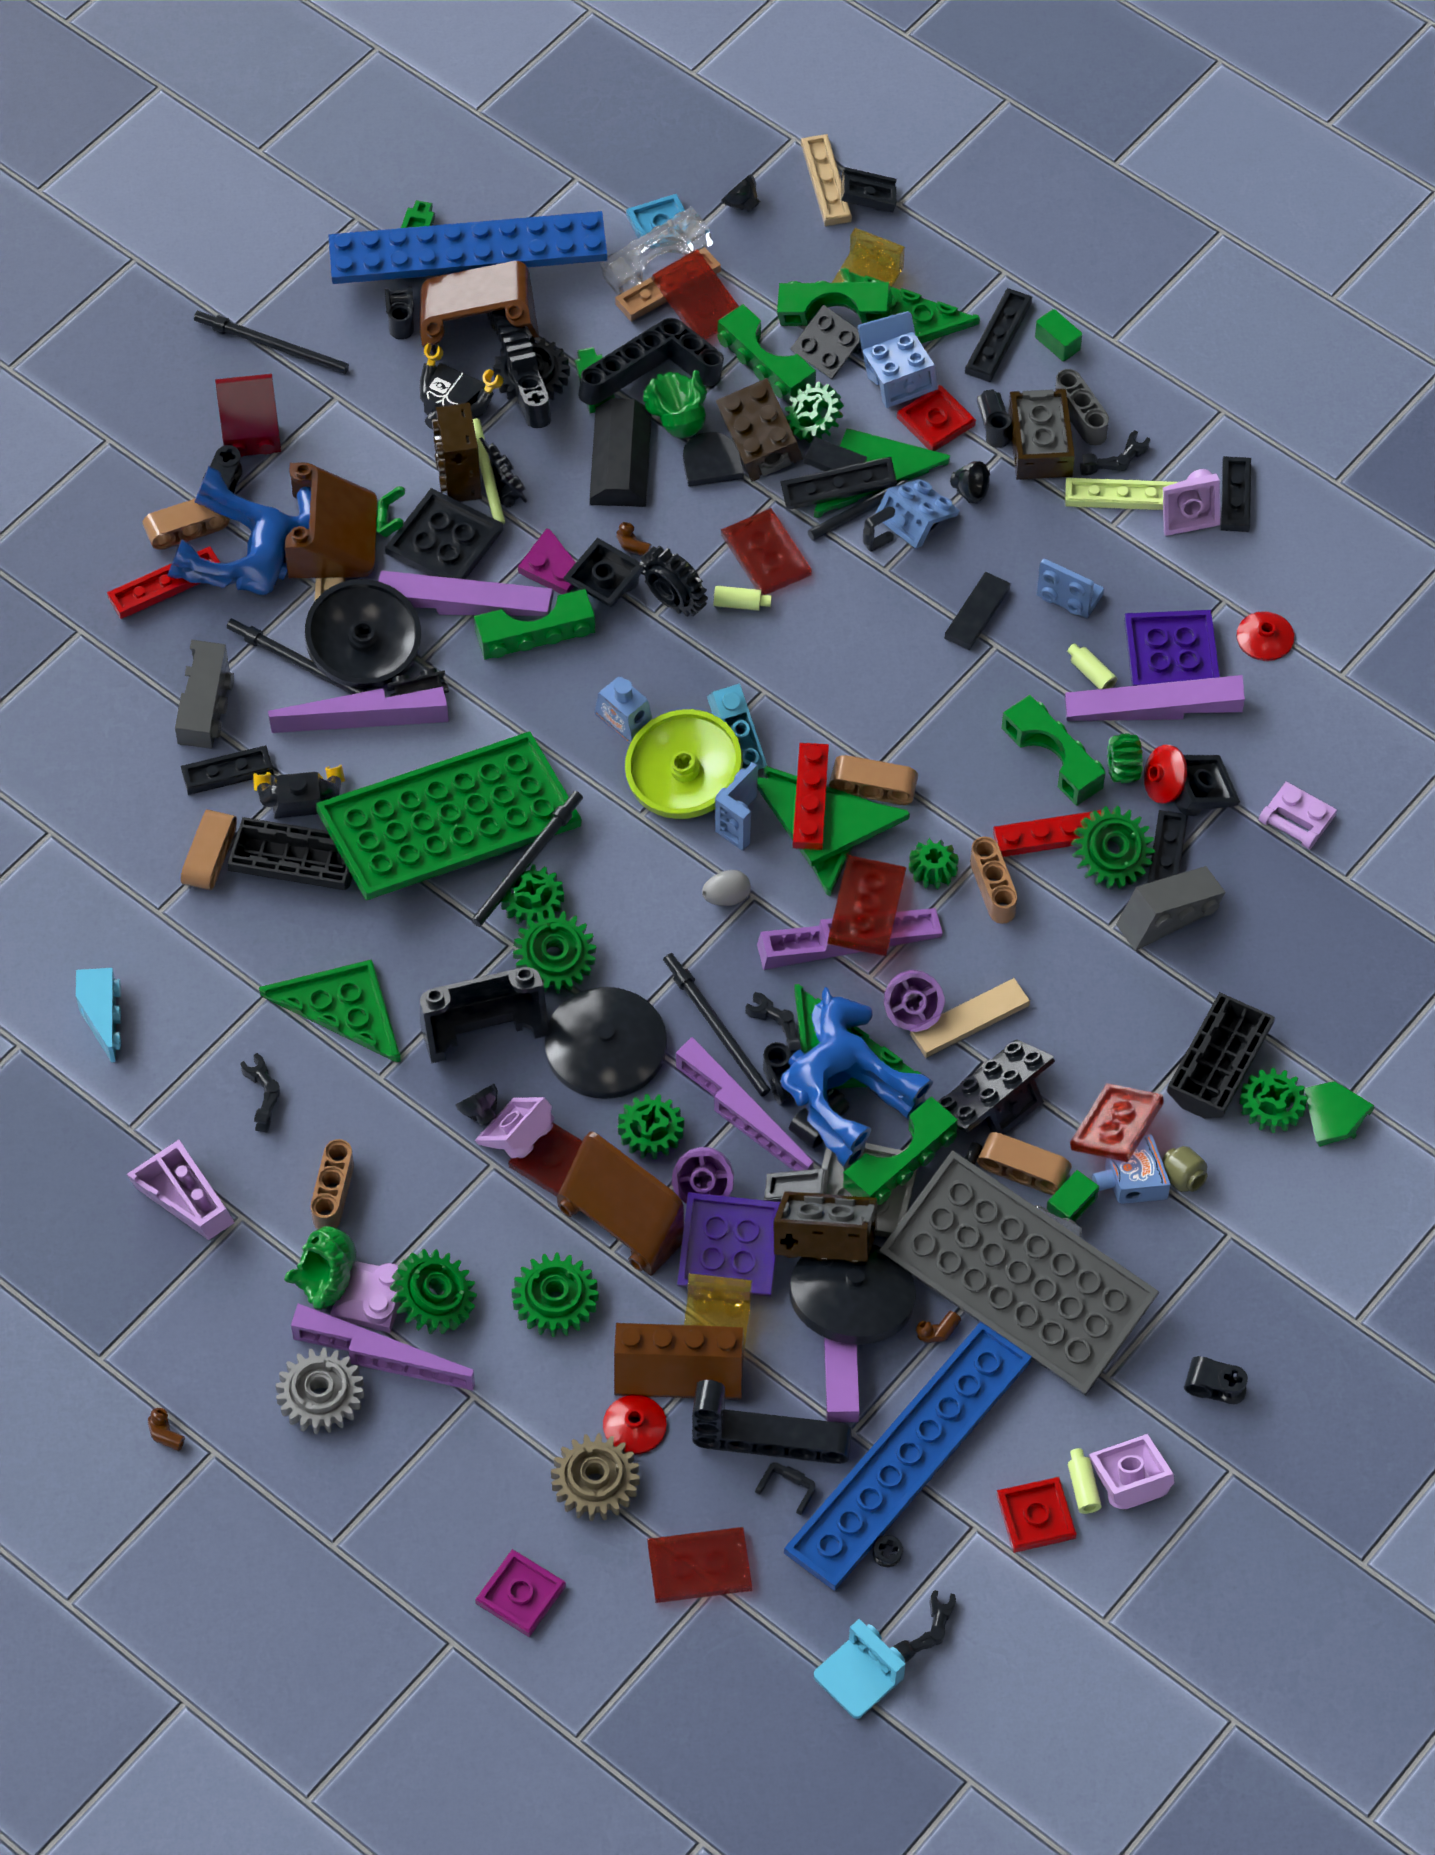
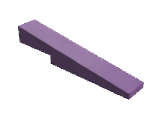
M381 571L379 582L397 589L411 602L414 608H436L439 615H480L502 609L509 616H547L550 613L554 595L552 588Z
M1243 675L1065 693L1067 721L1183 719L1184 713L1242 712L1245 700Z
M443 687L385 698L383 689H377L268 711L272 733L449 722L448 707Z
M936 908L821 919L819 926L763 931L760 933L757 947L763 970L939 938L942 936V929Z
M693 1037L676 1052V1068L714 1096L715 1112L793 1171L813 1169V1161Z
M299 1303L297 1304L291 1323L294 1340L349 1351L351 1364L473 1391L475 1385L474 1370Z
M824 1337L827 1421L859 1422L857 1344L840 1343Z

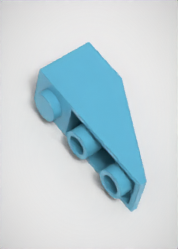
M740 683L709 694L707 699L712 714L726 722L738 738L743 755V768L746 769L752 762L758 765V770L765 768L767 763Z
M113 968L76 970V999L79 1011L110 1061L116 1062V1050H121L120 1032H116V1024L121 1023L120 1005H116V997H121L120 979H115Z

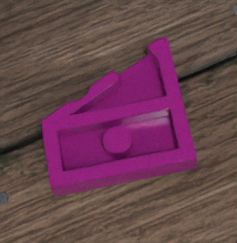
M546 528L518 565V573L545 587L552 588L560 594L570 593L575 586L566 582L564 576L576 562L552 531Z

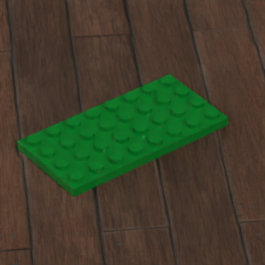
M529 731L316 803V811L367 901L533 843L551 821L552 813L558 806H563L569 796L532 733ZM576 808L571 813L572 818L566 826H561L555 835L581 827L582 819Z

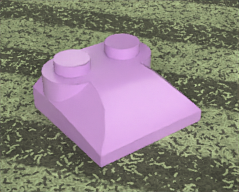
M1199 469L1192 472L1187 480L1163 487L1165 536L1220 525V480L1217 474H1212L1206 469Z
M545 1097L513 1098L475 1141L478 1145L504 1149L511 1158H524L533 1150V1144L537 1139L552 1129V1122L554 1120V1116L551 1113L552 1106Z
M355 1262L350 1271L349 1286L345 1288L346 1291L341 1299L337 1300L333 1305L330 1316L349 1323L390 1333L397 1316V1310L401 1303L391 1301L397 1292L390 1290V1286L395 1281L392 1275L398 1269V1266L392 1263L377 1266Z
M1148 1434L1089 1454L1091 1463L1108 1492L1109 1503L1116 1508L1129 1509L1161 1498L1169 1492L1170 1487L1174 1484L1173 1472Z

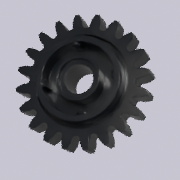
M531 336L529 342H531L533 352L536 355L539 374L549 399L554 400V392L562 394L563 386H568V377L570 376L569 359L564 357V350L562 348L556 350L555 342L546 346L545 338H542L539 343H535V339ZM501 348L500 356H495L493 376L494 380L497 375L502 376L503 384L499 387L500 394L507 392V399L511 400L517 396L512 372L509 370L508 360H506L505 352Z
M653 546L640 558L639 566L643 569L640 573L645 576V583H647L654 596L664 605L675 609L678 614L683 612L687 617L690 614L695 616L707 605L705 601L708 600V597L704 594L707 589L702 586V579H700L695 569L679 554L672 555L669 548L664 551L661 546L657 548Z

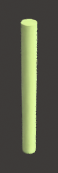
M476 418L473 419L478 444L479 465L492 518L505 524L490 458L479 439L482 437L485 440L480 419Z

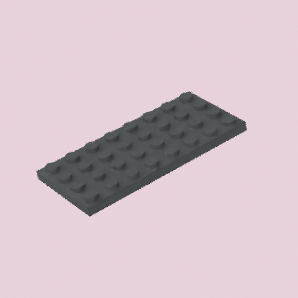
M953 1150L879 1250L881 1254L901 1266L974 1319L984 1323L1032 1356L1033 1360L1085 1396L1159 1294V1291Z

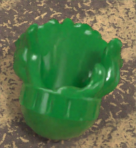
M697 370L693 371L691 379L678 372H668L664 375L658 374L657 379L651 378L649 385L643 391V401L647 411L654 416H659L665 430L677 438H688L697 434L703 428L706 420L703 402L706 398L707 390L703 385L700 372Z
M330 1226L321 1227L309 1235L307 1243L302 1247L303 1254L300 1262L297 1264V1269L288 1271L284 1277L286 1282L295 1284L298 1288L304 1290L308 1302L316 1310L326 1309L341 1299L346 1291L345 1288L349 1286L350 1271L356 1260V1248L351 1238L345 1232Z

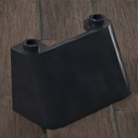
M521 967L433 988L424 992L420 998V1025L431 1064L446 1060L445 1051L450 1045L452 1047L458 1046L456 1035L514 1021L517 1032L522 1031V1027L533 1031L535 1039L550 1035L544 986L539 972L534 968Z

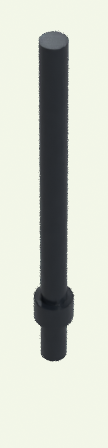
M198 310L194 315V321L212 327L213 331L222 334L227 332L346 374L349 364L232 323L229 318L221 315L215 317Z
M233 618L227 623V629L244 637L245 642L253 646L259 645L351 695L368 691L367 689L344 686L331 680L314 665L312 660L263 635V631L254 626L248 627Z
M574 791L563 806H558L552 813L551 821L471 919L474 925L481 927L559 828L566 826L572 818L571 813L583 800V796L579 792Z
M673 953L667 954L663 961L673 973V980L680 990H685L761 1097L767 1095L771 1089L697 988L693 975L688 969L682 967Z

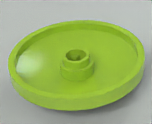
M694 709L667 712L649 721L634 736L625 758L626 778L635 798L649 811L673 819L694 818L713 811L716 804L715 797L718 792L724 787L727 788L734 781L739 770L743 768L742 750L738 738L731 727L711 713Z

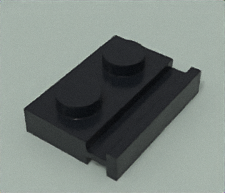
M844 167L841 175V201L876 210L894 212L896 207L895 184L897 179Z

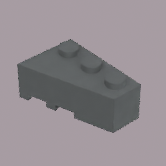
M191 640L190 650H192L193 664L192 667L186 666L185 676H189L185 693H181L175 724L177 743L212 749L215 738H219L221 734L222 723L219 720L221 714H226L228 697H226L227 690H232L234 673H230L226 644Z
M1207 866L1137 886L1116 925L1132 948L1137 951L1204 916L1213 914L1218 910L1219 903L1226 892Z

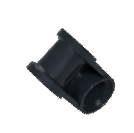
M408 287L407 290L390 291L389 288H386L385 302L390 335L396 339H407L414 332L412 287Z
M225 445L216 451L210 467L220 472L228 489L234 493L243 471L240 464L241 455L236 447Z
M775 1042L769 1044L764 1050L763 1072L770 1084L774 1098L781 1105L785 1103V1099L793 1097L782 1087L780 1082L782 1074L791 1067L788 1061L792 1054L787 1045ZM780 1059L783 1062L780 1064H774L771 1062V1060Z
M1196 1356L1191 1360L1184 1390L1196 1397L1209 1398L1227 1404H1238L1246 1396L1248 1376L1239 1366L1214 1361L1203 1356Z

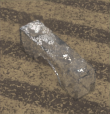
M691 206L685 211L677 213L672 219L662 225L654 227L649 233L639 239L631 241L626 247L616 253L608 255V261L600 262L603 278L614 292L620 295L643 282L644 269L653 258L665 253H680L688 257L700 249L712 245L710 229Z

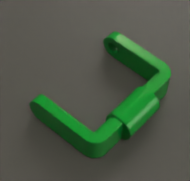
M396 487L381 497L378 502L376 531L384 537H388L404 525V521L401 518H396L388 523V506L405 495L404 487Z

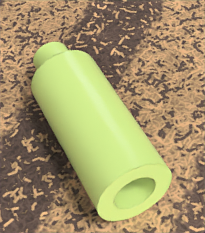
M715 586L713 605L715 607L760 611V606L771 607L772 596L761 595L762 591L757 589Z
M1072 644L1068 648L1067 652L1072 656L1071 663L1098 689L1112 688L1116 684L1117 677L1086 647L1080 648L1076 644Z
M1073 1449L1070 1451L1072 1460L1068 1462V1468L1078 1510L1082 1514L1096 1512L1102 1506L1091 1460L1088 1457H1084L1083 1449Z

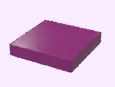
M512 1549L476 1597L475 1603L530 1637L565 1589L566 1582Z

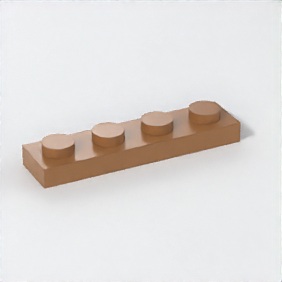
M704 247L616 296L615 305L632 322L721 272V264Z

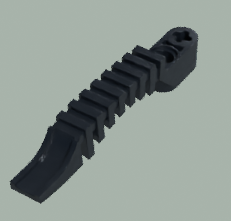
M505 309L487 312L491 327L496 331L505 352V358L508 360L509 370L512 372L519 405L526 423L532 428L548 426L551 422L549 395L539 374L536 355L533 352L531 342H529L525 326L515 327L510 324L506 317Z

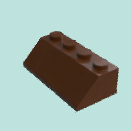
M616 1323L614 1395L695 1398L697 1382L713 1380L725 1386V1399L742 1400L745 1340L743 1327Z

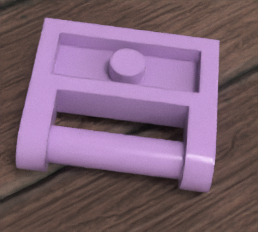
M1285 782L1269 805L1263 809L1258 821L1266 826L1270 824L1301 841L1302 846L1310 850L1336 816L1337 809ZM1276 813H1279V814L1285 816L1286 818H1288V819L1294 821L1295 823H1297V824L1303 826L1304 828L1308 829L1309 831L1307 832V831L1303 830L1302 828H1300V827L1294 825L1293 823L1287 821L1286 819H1284V818L1278 816Z

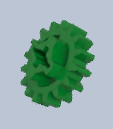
M817 382L814 388L808 383L804 392L801 389L797 390V398H789L792 406L785 407V411L790 414L786 416V419L793 434L799 440L805 439L808 443H811L813 437L822 439V434L824 433L830 436V428L832 426L839 427L836 419L843 417L839 410L844 407V404L840 401L841 396L829 384L823 386L820 382Z
M532 864L530 870L525 871L521 875L520 879L500 902L501 909L506 910L508 919L516 916V924L518 925L523 920L527 921V919L537 921V913H541L544 918H548L550 910H553V912H561L562 910L561 902H564L562 881H557V874L555 872L548 875L547 867L544 866L540 871H537L536 865Z
M1271 1068L1270 1074H1266L1263 1069L1259 1070L1258 1078L1250 1075L1248 1084L1243 1083L1242 1094L1239 1100V1104L1243 1105L1242 1115L1250 1114L1248 1123L1251 1125L1256 1121L1259 1122V1130L1261 1131L1265 1126H1270L1271 1133H1275L1278 1126L1284 1132L1288 1130L1289 1123L1296 1126L1299 1117L1304 1116L1307 1096H1304L1305 1087L1296 1086L1298 1077L1295 1076L1288 1079V1071L1284 1070L1281 1075H1278L1275 1068ZM1260 1089L1261 1092L1257 1093L1256 1098H1253L1255 1092ZM1293 1102V1107L1287 1112L1286 1108L1290 1107V1103Z
M645 1094L644 1101L641 1102L637 1097H634L633 1106L625 1104L624 1114H619L618 1116L619 1125L617 1127L618 1135H621V1144L623 1146L629 1144V1152L631 1154L639 1150L643 1159L647 1153H651L653 1159H657V1152L660 1151L666 1156L669 1155V1146L677 1149L678 1139H683L684 1118L680 1117L681 1109L679 1107L673 1108L671 1099L665 1103L661 1102L660 1094L656 1096L655 1100H651L649 1094Z

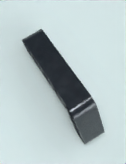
M666 318L584 369L581 374L578 396L583 403L596 405L668 359L690 376H692L694 370L699 371L703 385L714 386L720 382L724 356L682 321L676 318Z
M702 1380L696 1384L692 1412V1441L698 1447L833 1464L845 1463L849 1459L852 1428L846 1424L725 1409V1386L722 1383L713 1380Z

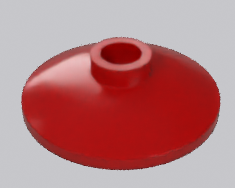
M1272 612L1252 613L1240 622L1237 629L1238 645L1244 653L1257 660L1272 661L1282 658L1291 650L1294 643V631L1290 623L1282 616Z
M1161 745L1147 759L1144 768V786L1148 796L1153 801L1162 804L1174 801L1184 788L1187 777V765L1182 752L1177 747Z
M628 1395L619 1398L609 1406L603 1419V1431L606 1439L608 1440L613 1436L614 1447L624 1442L626 1447L625 1453L633 1452L634 1455L647 1453L657 1447L663 1440L667 1428L666 1416L660 1405L654 1400L641 1395ZM631 1417H639L640 1421L632 1423L629 1419Z

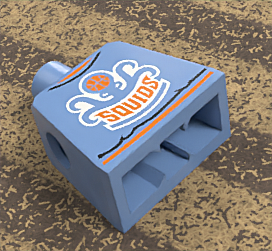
M617 677L598 693L595 715L627 743L630 744L637 732L652 720L649 701L632 686L629 680Z
M1152 1134L1108 1152L1105 1162L1106 1170L1092 1174V1181L1099 1185V1191L1113 1188L1117 1202L1121 1204L1168 1199L1171 1184Z

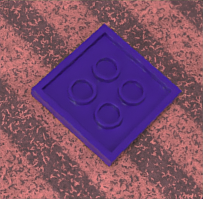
M1211 610L1125 613L1124 624L1132 686L1220 677Z
M688 1192L677 1286L771 1297L776 1255H774L773 1221L780 1202Z

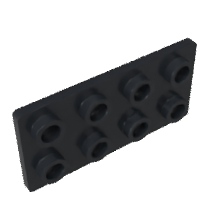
M1016 1039L1007 1044L1001 1052L985 1062L980 1069L964 1079L959 1086L942 1097L938 1102L958 1119L957 1128L966 1133L986 1119L991 1133L1006 1134L1044 1103L1034 1079L1051 1066L1055 1059L1053 1055Z

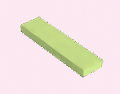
M1066 478L1065 506L1163 510V487L1178 482Z

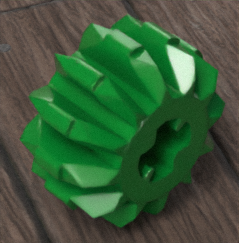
M1129 733L1114 735L1109 739V745L1107 746V766L1112 781L1130 783L1139 780L1143 771V751L1138 736L1130 735Z
M929 838L926 845L918 842L916 850H911L908 870L910 874H913L915 883L923 881L925 889L930 884H934L938 890L941 883L949 886L952 877H956L959 857L958 854L954 853L952 845L944 847L942 839L938 843H933Z

